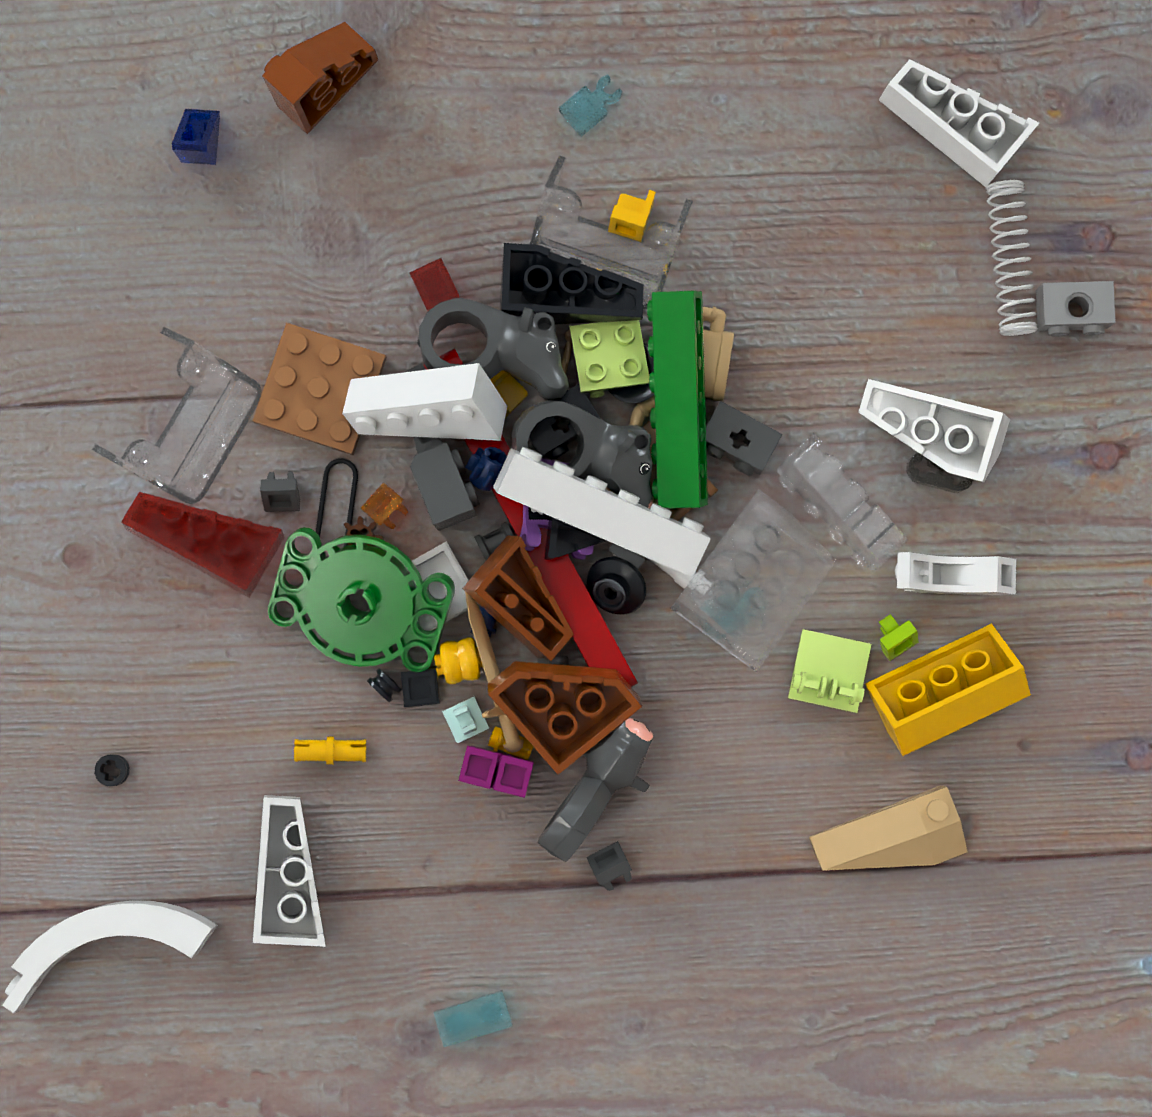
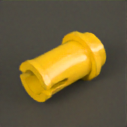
M497 726L494 727L487 745L494 748L493 751L495 752L500 750L526 760L529 759L533 749L531 743L525 737L519 735L520 740L524 739L523 747L518 752H508L503 747L506 741L502 728Z

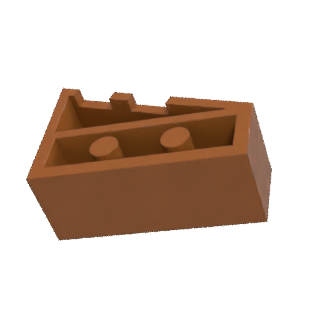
M507 535L462 589L537 658L552 661L574 634L553 595H550L538 567L534 566L525 549L526 545L520 536Z

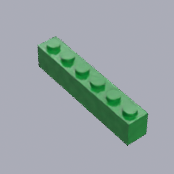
M702 291L652 292V300H649L647 304L648 320L653 322V336L649 337L648 351L650 357H654V372L650 373L649 387L651 393H655V407L651 409L650 422L652 429H656V443L652 444L651 458L653 464H657V479L653 480L652 493L654 499L658 500V505L664 508H700L708 505Z

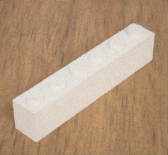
M522 447L520 452L512 448L510 449L493 487L498 494L690 577L694 576L711 539L702 532L704 528L702 524L684 517L683 522L670 518L672 514L670 510L654 503L651 508H647L638 504L640 500L638 496L620 489L619 494L606 490L608 484L593 476L588 475L585 481L573 475L575 469L561 462L555 461L553 466L540 461L542 458L541 454L529 448Z

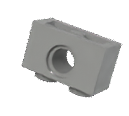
M1114 281L1042 283L1036 289L1037 331H1048V336L1069 335L1070 330H1083L1084 335L1104 334L1105 329L1116 323ZM1069 302H1075L1081 306L1083 311L1082 317H1074L1070 314L1068 310Z

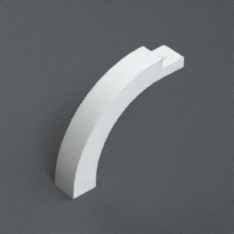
M123 901L94 907L51 927L23 951L11 966L23 976L17 975L10 982L5 990V994L8 997L2 1006L12 1013L22 1010L50 970L63 957L87 942L112 936L144 937L165 943L193 958L199 954L218 925L186 908L162 902Z

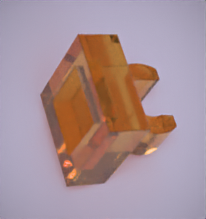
M384 482L360 508L378 525L381 526L383 523L390 529L396 527L389 519L394 510H399L405 516L408 514L407 508L401 504L404 499Z

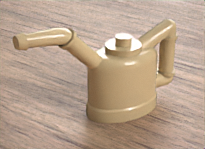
M715 306L713 308L703 307V321H708L711 324L710 330L703 329L705 398L723 402L734 332L724 331L726 314L723 310L716 309ZM655 395L641 403H636L637 406L632 411L629 425H643L645 416L647 418L649 413H651V409L655 407Z

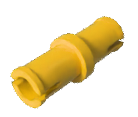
M327 736V740L295 739L294 762L326 761V765H334V761L366 762V739L335 740L334 736Z

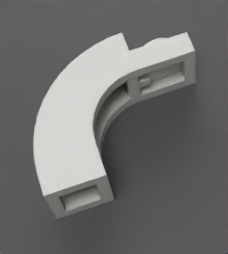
M912 552L898 553L895 568L897 589H904V591L937 594H1016V559L1000 556L948 557Z

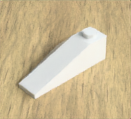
M868 379L858 412L948 473L980 482H985L996 462L1010 419L1001 412Z

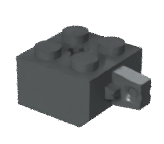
M414 437L417 454L414 456L410 468L435 528L441 531L477 516L474 507L480 505L471 481L465 484L461 475L467 473L458 449L451 451L447 442L443 444L440 438Z

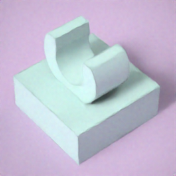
M475 696L442 711L457 744L489 729L486 719L482 718V711Z

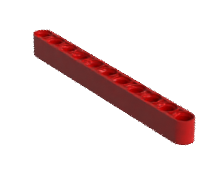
M455 348L439 356L450 364H463ZM503 435L501 436V441L464 439L472 454H475L478 448L485 450L487 447L498 448L506 455L510 451ZM493 488L492 492L516 536H520L523 525V504L498 494ZM539 527L541 543L538 547H534L532 551H527L534 566L538 567L550 595H553L574 634L572 638L588 667L616 669L631 687L638 684L568 554L551 560L544 559L548 529Z

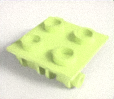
M639 320L596 322L569 326L581 393L589 392L591 398H598L604 395L603 390L649 384L650 376Z
M802 629L788 698L858 713L859 703H862L865 689L863 684L872 644Z

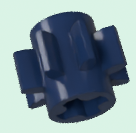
M487 447L485 450L478 448L476 453L471 455L465 468L472 471L469 476L471 483L480 490H492L507 455L495 447Z

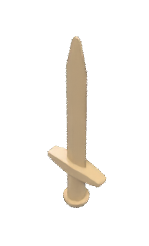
M465 592L468 618L489 683L500 674L479 606ZM494 702L495 707L482 713V718L498 717L506 741L503 747L508 752H518L523 747L524 739L520 740L516 726Z

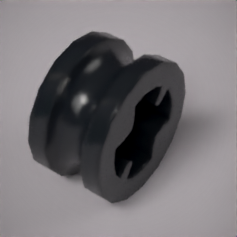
M378 668L376 671L377 676L369 678L367 682L384 699L391 702L393 700L392 694L394 692L399 693L402 689L382 669Z
M106 755L97 761L94 774L101 784L105 786H118L127 780L130 774V767L124 757L120 755ZM110 760L116 761L115 767L121 769L120 775L113 776L114 781L109 780V773L104 772V766L111 765Z

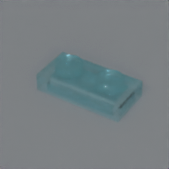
M503 990L434 1011L443 1047L513 1026Z

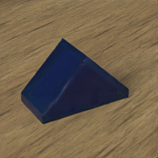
M184 110L172 141V150L182 163L216 165L220 111Z

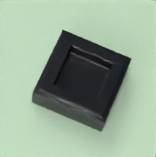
M436 668L426 669L422 672H401L404 707L440 704Z

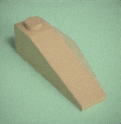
M941 785L809 837L822 870L936 865L968 852L961 820L949 790L946 786Z

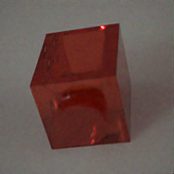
M442 258L409 272L427 312L438 303L453 298H460Z

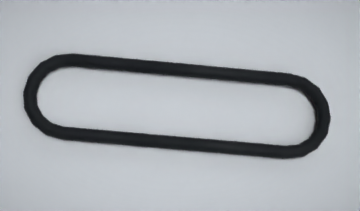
M338 458L331 461L325 468L316 525V533L319 537L321 534L329 472L334 465L340 463L348 465L353 472L347 523L352 526L358 470L350 460Z

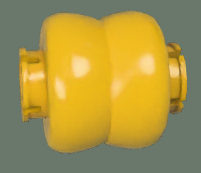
M466 637L457 642L445 641L440 644V654L434 655L438 676L444 675L448 684H456L463 680H478L481 677L480 668L483 667L473 638Z

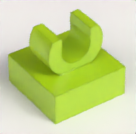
M890 614L879 621L880 630L884 637L879 639L881 650L889 661L919 643L918 632L910 620L899 626Z

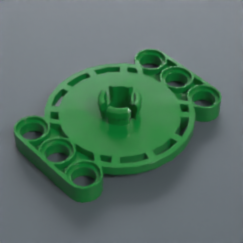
M303 527L294 531L286 541L268 605V615L274 624L281 627L291 626L298 620L301 630L312 645L324 655L340 663L358 667L377 666L392 661L400 655L407 669L412 672H422L430 667L434 660V655L437 653L455 594V585L450 576L444 573L431 574L422 581L419 571L409 557L396 546L380 538L350 535L342 536L322 545L319 535L314 530ZM305 536L312 543V551L307 554L299 552L294 544L296 537ZM356 542V545H349L343 548L337 547V545ZM367 544L376 545L378 547L368 546ZM288 569L300 571L303 576L302 585L293 586L289 584L285 577L286 571ZM441 582L447 589V596L442 599L432 597L428 590L429 584ZM359 589H363L362 597L368 602L370 610L361 611L356 609L351 604L350 594H355ZM280 601L289 602L294 608L293 617H282L277 611V603ZM306 613H308V616L310 618V621L308 622L306 621V618L304 616ZM423 614L434 616L437 620V628L433 631L424 630L419 624V617ZM315 628L318 634L329 643L328 646L319 640L311 629ZM396 643L398 649L394 651L393 645ZM414 646L424 648L428 655L427 661L423 663L413 661L409 654L410 648ZM337 648L341 651L355 654V658L344 656L334 651V649ZM381 651L384 653V656L378 658L364 659L367 654H375Z

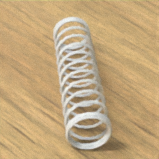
M1019 180L998 181L989 184L985 188L987 190L986 193L991 195L987 203L996 207L988 214L991 219L997 220L989 229L993 233L1000 234L992 239L991 244L1001 248L995 251L992 257L1002 262L994 267V272L1005 275L995 282L997 287L1006 289L996 296L999 301L1007 303L997 310L1000 315L1008 316V318L999 323V333L1005 336L1029 334L1038 329V325L1035 322H1018L1002 325L1016 318L1030 317L1037 314L1035 312L1023 314L1001 312L1002 309L1015 304L1035 301L1034 298L1022 300L1000 298L1001 295L1014 290L1031 289L1034 287L1032 284L1021 286L998 284V282L1013 276H1025L1033 273L1030 270L1016 273L997 270V268L1009 263L1026 262L1032 259L1030 257L1015 259L996 257V254L1008 249L1030 246L1029 243L1014 245L994 243L995 240L1007 235L1028 233L1027 229L1009 232L993 229L994 226L1003 222L1027 219L1025 215L1008 218L992 216V213L997 210L1022 207L1026 204L1025 202L995 204L990 201L996 196L1022 193L1025 190L1024 183Z

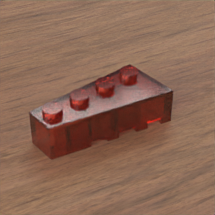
M143 492L138 493L121 521L128 532L249 598L285 538L282 529L255 524L252 521L241 518L236 519L218 514L215 511L187 506L184 503Z

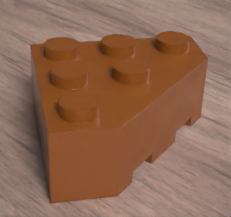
M343 22L287 49L281 56H274L265 66V73L262 77L277 107L308 134L378 61L375 49L346 22Z
M515 661L488 683V695L557 775L642 707L638 694L616 669Z

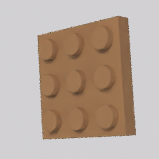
M286 322L253 422L354 455L360 434H357L342 414L350 381L356 378L380 376L387 357L384 354Z

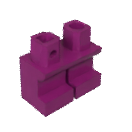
M467 746L458 781L488 789L493 788L496 791L525 798L534 762L475 746Z

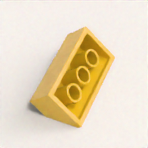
M992 623L865 683L888 734L902 756L1031 695L1023 665Z

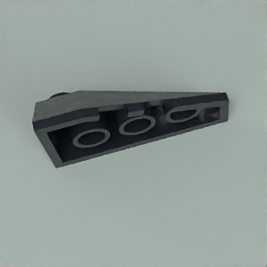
M504 243L500 311L517 317L522 315L524 307L533 309L534 314L546 312L554 318L555 325L643 319L644 284L605 269L600 271L581 264V260L570 257V259L550 252L551 249L541 245Z

